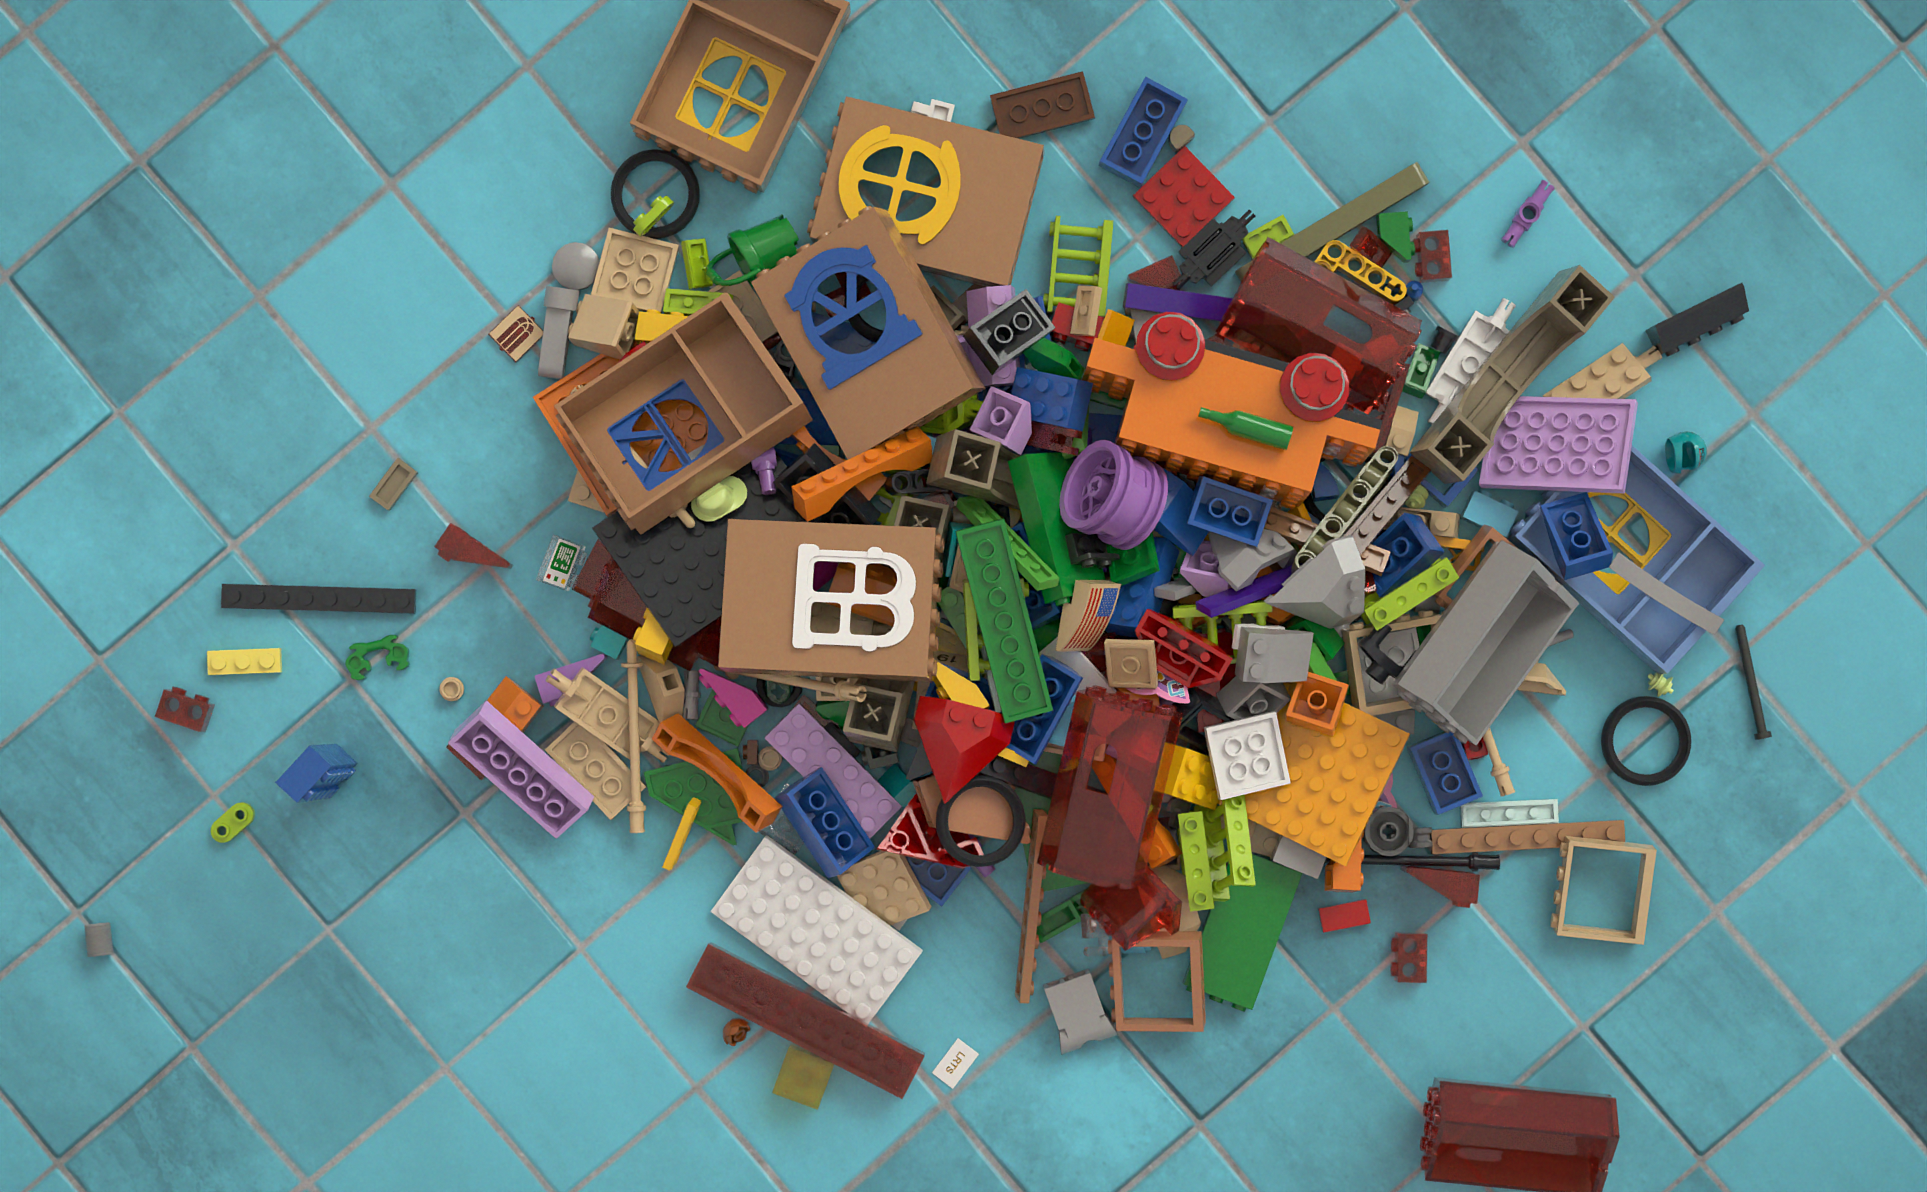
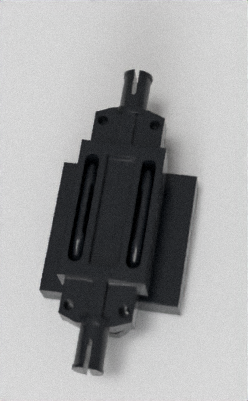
M1248 209L1240 219L1231 216L1224 224L1222 222L1219 224L1213 218L1178 251L1185 261L1179 266L1182 274L1172 284L1176 286L1182 280L1176 287L1180 290L1188 281L1197 284L1203 278L1212 287L1247 253L1240 245L1242 243L1241 240L1248 235L1246 225L1256 217L1254 213L1249 216L1252 211Z

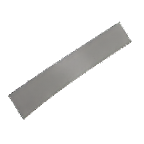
M1620 552L1617 553L1609 566L1610 569L1659 603L1714 635L1724 621L1723 618L1668 587Z

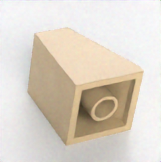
M585 294L583 301L581 300L578 303L576 319L569 326V340L574 346L621 360L625 353L629 352L633 347L639 315L638 309L630 301Z

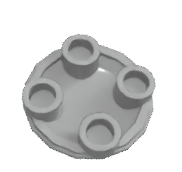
M573 242L566 244L557 251L553 258L552 270L554 277L567 289H587L595 281L599 257L591 247L584 243Z

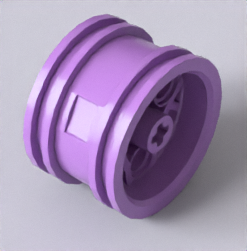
M1096 441L1078 455L1066 474L1060 493L1059 504L1062 519L1069 527L1085 534H1097L1102 542L1121 550L1131 549L1139 545L1150 535L1161 518L1168 495L1167 475L1159 464L1145 457H1131L1124 447L1116 445L1111 441Z

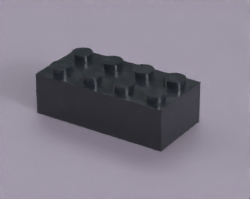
M814 443L782 470L773 483L794 504L792 486L836 465ZM853 486L833 505L829 512L810 520V522L874 525L881 513L856 486Z

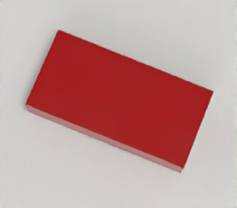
M1366 899L1318 908L1323 933L1371 923Z

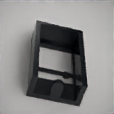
M1195 686L1188 688L1190 703L1174 702L1159 718L1167 734H1172L1209 753L1206 737L1185 725L1202 709L1225 720L1223 723L1235 719L1226 715L1218 698Z

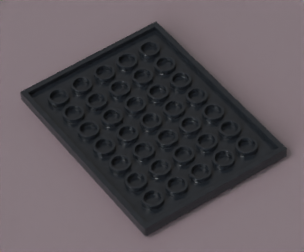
M776 451L777 467H775L773 472L774 480L787 467ZM751 462L730 475L739 478L747 488V498L744 504L715 521L699 519L694 515L691 502H689L685 510L695 521L693 528H688L678 516H668L640 535L636 528L633 530L629 528L618 511L592 527L596 536L675 648L722 617L728 519L807 522L795 509L794 504L777 486L776 493L770 495L762 494L759 474H756V471L752 469Z

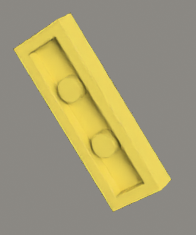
M281 648L207 651L208 675L282 672Z

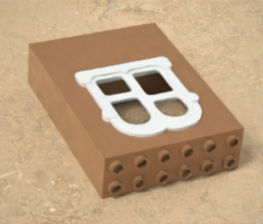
M728 519L718 667L727 673L932 682V676H937V661L934 659V651H938L939 637H936L935 627L940 626V612H938L936 607L937 602H941L942 588L939 587L938 577L942 578L943 563L940 562L939 555L944 553V538H942V535H940L936 528ZM817 561L854 563L856 565L854 591L852 593L814 591V564ZM868 564H885L895 570L897 583L891 592L882 595L867 594L865 592L866 566ZM827 602L840 604V629L838 633L811 632V607L813 603ZM872 604L887 606L894 614L895 622L893 628L887 634L880 636L851 634L850 619L852 605Z

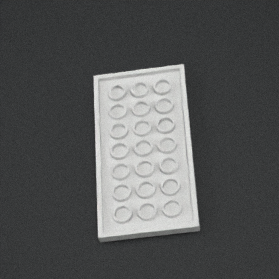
M768 835L764 837L711 910L714 915L865 1026L869 1024L923 951Z

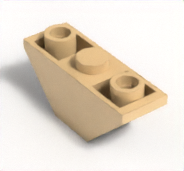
M642 655L637 656V662L643 663V666L639 668L659 724L677 713L683 717L685 690L677 667L668 659L665 665Z

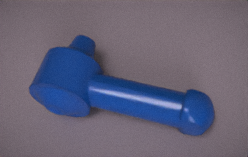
M1415 280L1407 283L1405 296H1410L1412 301L1420 299L1423 293L1422 284ZM1384 284L1381 290L1384 291L1388 284ZM1396 287L1394 290L1391 289V294L1400 295V288Z

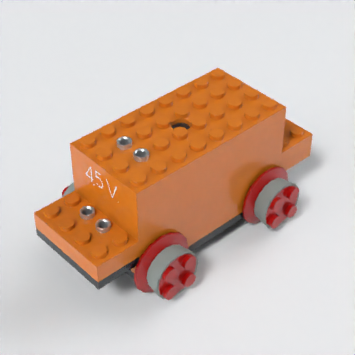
M1176 312L1160 313L1146 321L1137 335L1136 345L1133 349L1095 338L1082 378L1083 381L1093 383L1091 391L1093 393L1103 391L1114 399L1122 400L1123 397L1127 398L1115 444L1124 447L1131 457H1145L1159 464L1173 475H1177V473L1187 475L1186 478L1191 481L1197 482L1199 476H1204L1279 501L1281 506L1289 509H1294L1295 506L1299 507L1312 492L1321 458L1327 460L1337 458L1343 460V464L1356 467L1357 464L1361 465L1374 451L1383 422L1380 419L1342 409L1349 395V381L1345 370L1335 359L1325 354L1308 353L1295 358L1291 363L1210 341L1204 339L1201 329L1191 318ZM1203 407L1221 413L1240 410L1293 426L1288 448L1283 450L1232 435L1220 423L1198 417L1200 408Z

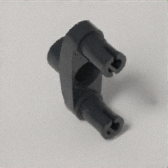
M1385 625L1378 631L1374 628L1359 643L1361 650L1372 661L1365 672L1381 685L1389 676L1396 679L1416 652L1415 650L1403 666H1399L1383 653L1379 645L1392 630L1389 625Z

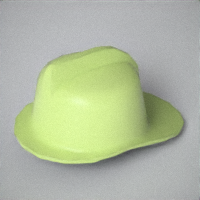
M728 476L691 501L693 513L703 521L720 519L744 504L747 498V488L739 478Z

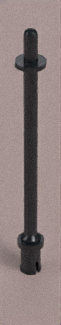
M1472 852V855L1468 857L1364 855L1361 864L1468 867L1472 872H1477L1478 869L1499 870L1500 855H1478V852ZM1326 857L1324 864H1328L1331 859Z

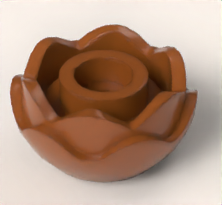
M741 1018L730 1020L723 1028L724 1042L727 1045L735 1046L737 1042L745 1040L746 1033L750 1031L749 1022Z

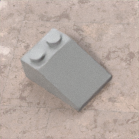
M1241 626L1235 675L1243 682L1280 683L1307 681L1313 632Z

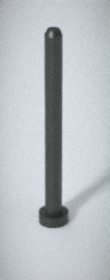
M1743 624L1737 625L1735 630L1757 729L1754 738L1755 740L1772 737L1771 731L1766 729L1745 626Z

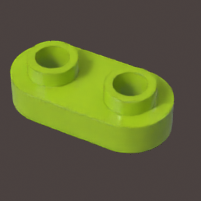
M661 196L657 197L650 205L652 209L646 215L642 213L635 219L633 223L636 226L633 230L640 237L645 235L672 208L674 202L668 196L663 198Z
M245 802L234 804L212 824L211 836L213 839L220 843L229 842L253 822L255 818L253 807ZM239 810L245 813L243 819H239L237 816ZM221 826H224L226 828L225 835H221L219 833V828Z

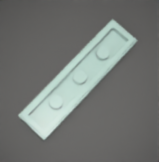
M1558 799L1474 802L1460 806L1462 828L1559 823Z

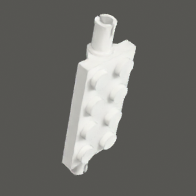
M1502 298L1493 316L1489 317L1474 311L1426 391L1428 396L1439 403L1428 420L1431 425L1508 334L1509 330L1506 328L1505 322L1516 307L1514 303H1509L1505 310L1509 300Z

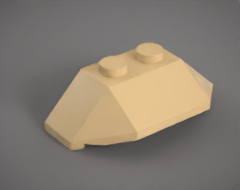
M1538 661L1517 689L1520 691L1566 696V690L1546 664L1538 663Z
M1166 865L1152 869L1151 866L1133 867L1152 931L1198 930L1201 920L1198 911L1190 912L1186 877ZM1158 947L1162 959L1184 953L1188 948Z

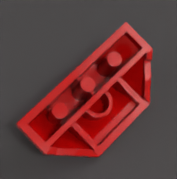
M1150 609L1146 610L1135 629L1138 640H1154L1157 670L1187 688L1220 681L1233 660L1230 655L1212 641L1176 620Z

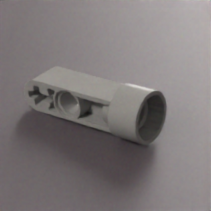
M546 286L543 306H546L547 309L538 376L562 379L564 377L569 347L568 329L572 323L573 311H577L579 290Z

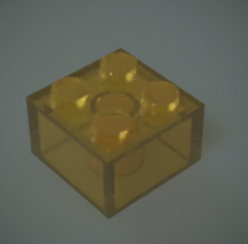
M790 1044L772 1093L818 1110L835 1060Z

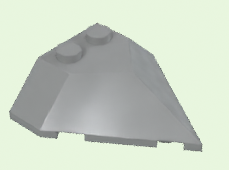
M1263 529L1258 547L1211 531L1208 532L1214 557L1218 558L1219 575L1235 591L1251 585L1259 570L1277 562L1283 569L1292 565L1298 554L1278 532Z
M1351 535L1332 539L1322 546L1324 550L1314 559L1310 557L1282 583L1283 588L1274 596H1268L1264 602L1327 628H1334L1353 622L1364 613L1365 567L1354 538Z

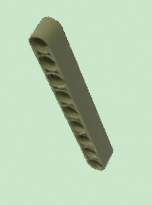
M1416 162L1240 267L1235 273L1245 290L1249 292L1325 247L1328 242L1340 238L1420 190L1430 182L1419 163Z

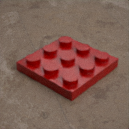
M1186 146L1133 195V198L1182 248L1235 198Z

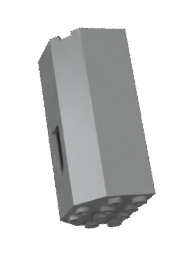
M1503 540L1496 541L1392 685L1399 690L1398 696L1407 701L1408 705L1417 712L1421 713L1423 711L1426 713L1425 715L1437 723L1436 725L1446 733L1452 732L1453 736L1464 744L1469 741L1477 745L1578 606L1579 602L1561 584L1554 580L1555 577L1537 559Z

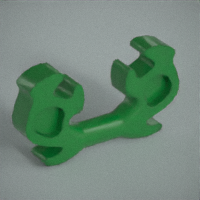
M388 635L381 640L369 643H355L349 649H356L357 651L346 659L345 665L351 673L352 679L363 680L366 676L360 672L364 668L367 671L372 669L370 661L365 660L364 656L368 652L387 649L390 651L386 656L387 665L392 666L393 661L399 662L396 670H404L410 665L408 662V647L404 644L392 642L398 639L397 635Z

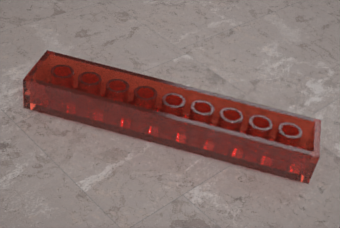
M712 942L708 943L686 988L903 1099L925 1057V1052L865 1023L840 1008Z

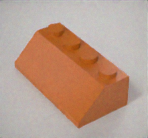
M840 562L829 592L852 593L854 591L856 565L854 563ZM872 563L866 566L865 592L867 594L882 595L894 589L897 583V574L894 569ZM827 603L829 605L841 608L839 603ZM854 604L851 607L852 613L892 627L894 626V614L887 606Z

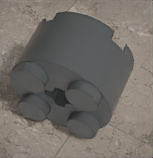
M1386 806L1374 809L1364 829L1363 840L1372 851L1384 856H1395L1403 852L1412 842L1414 835L1413 824L1409 817L1401 810ZM1386 825L1393 829V833H1389L1388 838H1386L1385 834H1382V829H1386Z

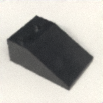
M1025 289L972 325L963 337L991 375H994L1043 339L1056 327L1028 290Z

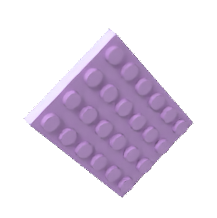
M1520 396L1500 424L1494 437V445L1483 457L1479 480L1480 487L1625 493L1638 407L1637 400Z

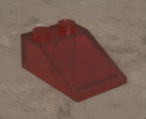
M1405 865L1400 867V870L1442 897L1452 901V905L1470 908L1471 903L1477 904L1479 874Z

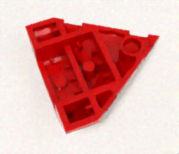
M919 696L914 723L922 739V745L935 780L938 783L944 804L1010 744L1015 721L1004 723L1003 714L948 699Z
M917 793L910 800L877 848V850L964 869L969 867V865L953 858L944 849L936 828L928 826ZM950 831L954 842L962 850L973 855H984L976 837L970 839L966 833Z

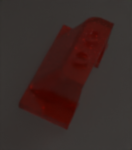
M1122 838L1113 842L1112 865L1081 893L1080 903L1088 910L1090 917L1093 920H1097L1103 926L1105 933L1108 936H1112L1125 951L1162 928H1165L1171 935L1177 933L1180 929L1182 901Z

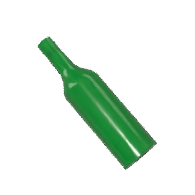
M1201 407L1198 417L1220 423L1232 435L1287 450L1293 432V426L1240 410L1221 413Z

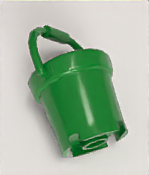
M783 214L744 231L740 229L732 231L727 235L730 248L716 255L708 263L706 275L715 285L732 286L748 281L753 287L751 282L757 279L756 275L765 269L771 270L777 266L776 263L786 256L791 258L797 254L795 245L798 244L799 238ZM733 253L744 275L736 279L722 280L713 267L718 261Z

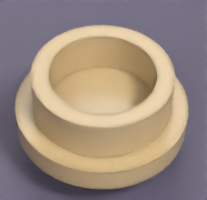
M448 677L440 684V694L445 700L456 701L464 693V685L458 678Z
M765 747L758 755L759 765L768 771L775 770L782 763V755L774 747Z

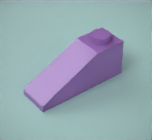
M603 653L557 668V671L572 680L582 667L593 673L607 659V656ZM551 671L534 677L543 704L550 703L551 707L559 700L562 692L545 681L548 675L557 680L550 673Z

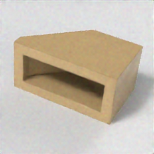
M1395 405L1383 446L1393 447L1398 455H1404V458L1407 457L1414 438L1419 412Z

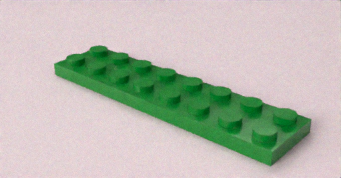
M1004 518L955 531L1004 723L1053 711Z

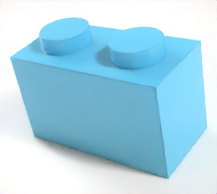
M1479 489L1478 492H1471L1460 515V519L1479 528H1482L1484 524L1491 526L1506 538L1519 512L1513 509L1515 505L1503 499L1498 502L1492 499L1493 495L1482 489Z

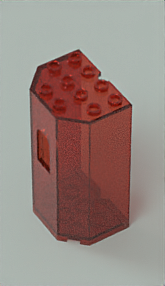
M1267 237L1257 251L1215 332L1253 353L1291 363L1295 358L1308 353L1325 354L1335 359L1345 370L1349 381V395L1345 403L1369 415L1374 409L1378 410L1385 403L1390 393L1387 390L1404 372L1406 365L1403 363L1413 354L1417 346L1415 342L1422 332L1420 329L1422 320ZM1334 305L1366 322L1372 330L1371 339L1363 344L1356 343L1323 325L1332 306Z
M1093 685L1092 687H1086L1084 690L1077 691L1037 864L1041 866L1048 864V870L1053 873L1098 886L1109 887L1116 886L1119 883V888L1130 890L1143 883L1183 713L1176 711L1177 707L1162 704V706H1155L1152 700L1146 698L1130 700V694L1118 691L1116 693H1107V688ZM1101 744L1112 745L1118 755L1109 795L1087 789L1095 751Z
M1434 1077L1432 1087H1428L1427 1090L1428 1102H1424L1423 1116L1426 1119L1424 1123V1136H1421L1420 1151H1424L1420 1167L1421 1170L1425 1171V1181L1536 1192H1602L1608 1175V1165L1612 1163L1620 1138L1615 1097L1602 1093Z

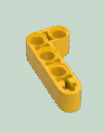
M1332 240L1325 245L1310 270L1311 281L1316 285L1327 284L1336 270H1338L1390 304H1397L1402 301L1407 292L1406 285L1400 279L1338 240ZM1330 248H1338L1341 255L1338 258H1332L1328 255V250ZM1350 261H1358L1361 264V269L1352 271L1349 269L1348 263ZM1322 267L1327 270L1328 275L1325 278H1318L1314 271ZM1378 274L1381 277V282L1379 284H1372L1369 282L1368 276ZM1388 280V287H1385V290L1382 291L1381 288L1384 286L1385 281ZM1396 287H1399L1400 295L1391 296V289L1394 290Z

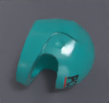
M1686 431L1667 438L1665 456L1671 473L1681 474V470H1694L1705 461L1707 448L1704 440L1699 435Z

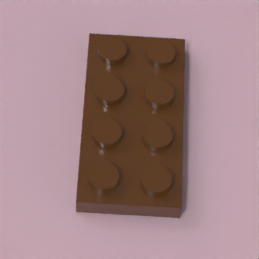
M1083 71L990 95L999 134L1017 139L1095 119Z

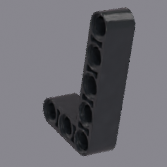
M929 469L897 472L888 476L884 484L885 490L892 496L950 491L929 484H925L923 488L918 484L919 476H922L925 482H927ZM895 478L902 481L901 490L896 488L894 484ZM984 500L1001 518H1004L1010 527L1009 507L1000 504L995 506L990 501Z

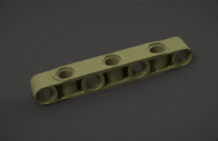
M1381 447L1361 469L1296 555L1291 567L1292 574L1300 568L1299 563H1305L1310 557L1314 559L1324 550L1322 546L1329 540L1343 537L1392 473L1398 460V453L1393 447ZM1381 459H1387L1390 463H1384ZM1353 493H1359L1363 498H1358ZM1326 528H1332L1336 533H1330Z

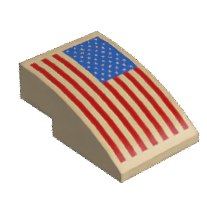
M1075 580L1072 602L1063 604L1055 651H1090L1105 631L1111 619L1121 584L1107 580Z

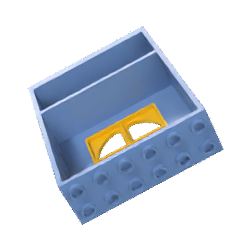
M1633 446L1631 447L1625 493L1587 492L1589 498L1598 495H1610L1621 498L1628 503L1627 509L1611 526L1605 525L1599 519L1608 542L1613 543L1641 569L1717 616H1720L1765 566ZM1544 490L1541 494L1543 499L1540 502H1534L1526 510L1525 514L1527 517L1524 520H1518L1509 531L1511 535L1507 539L1519 550L1537 559L1581 606L1653 671L1659 674H1668L1706 630L1659 603L1618 574L1595 571L1564 580L1554 557L1540 505L1584 492ZM1634 513L1642 515L1648 528L1649 546L1643 556L1637 554L1618 536V531Z

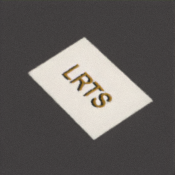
M958 1038L932 1073L953 1089L979 1054Z

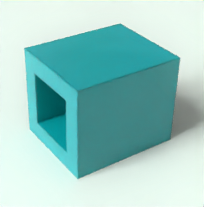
M601 625L600 628L596 627L589 640L593 641L590 645L591 647L615 660H619L629 638Z

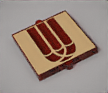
M518 305L488 335L500 346L499 349L501 351H505L517 363L543 337V330L534 322L535 318L530 317Z

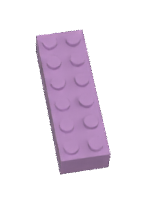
M487 700L455 729L448 741L449 745L556 839L586 813L592 803L594 796Z
M800 703L765 735L764 738L803 777L822 767L869 839L902 807Z

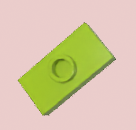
M1281 215L1248 233L1242 239V242L1251 259L1294 236V233L1284 215Z
M705 238L682 241L681 246L689 289L713 286V282L706 275L709 257Z

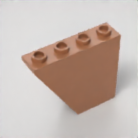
M933 773L913 780V784L928 826L936 828V813L942 799V794ZM1009 785L1013 790H1015V786ZM971 788L963 792L954 801L948 817L949 831L1007 841L1013 826V815L1009 803L999 792L991 788ZM1025 822V830L1020 843L1029 844L1031 843L1029 836L1032 834L1028 823Z

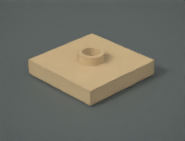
M1105 640L1108 687L1157 688L1158 677L1154 640Z

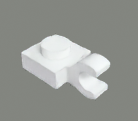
M934 99L931 100L930 106L913 102L911 112L951 122L955 105Z

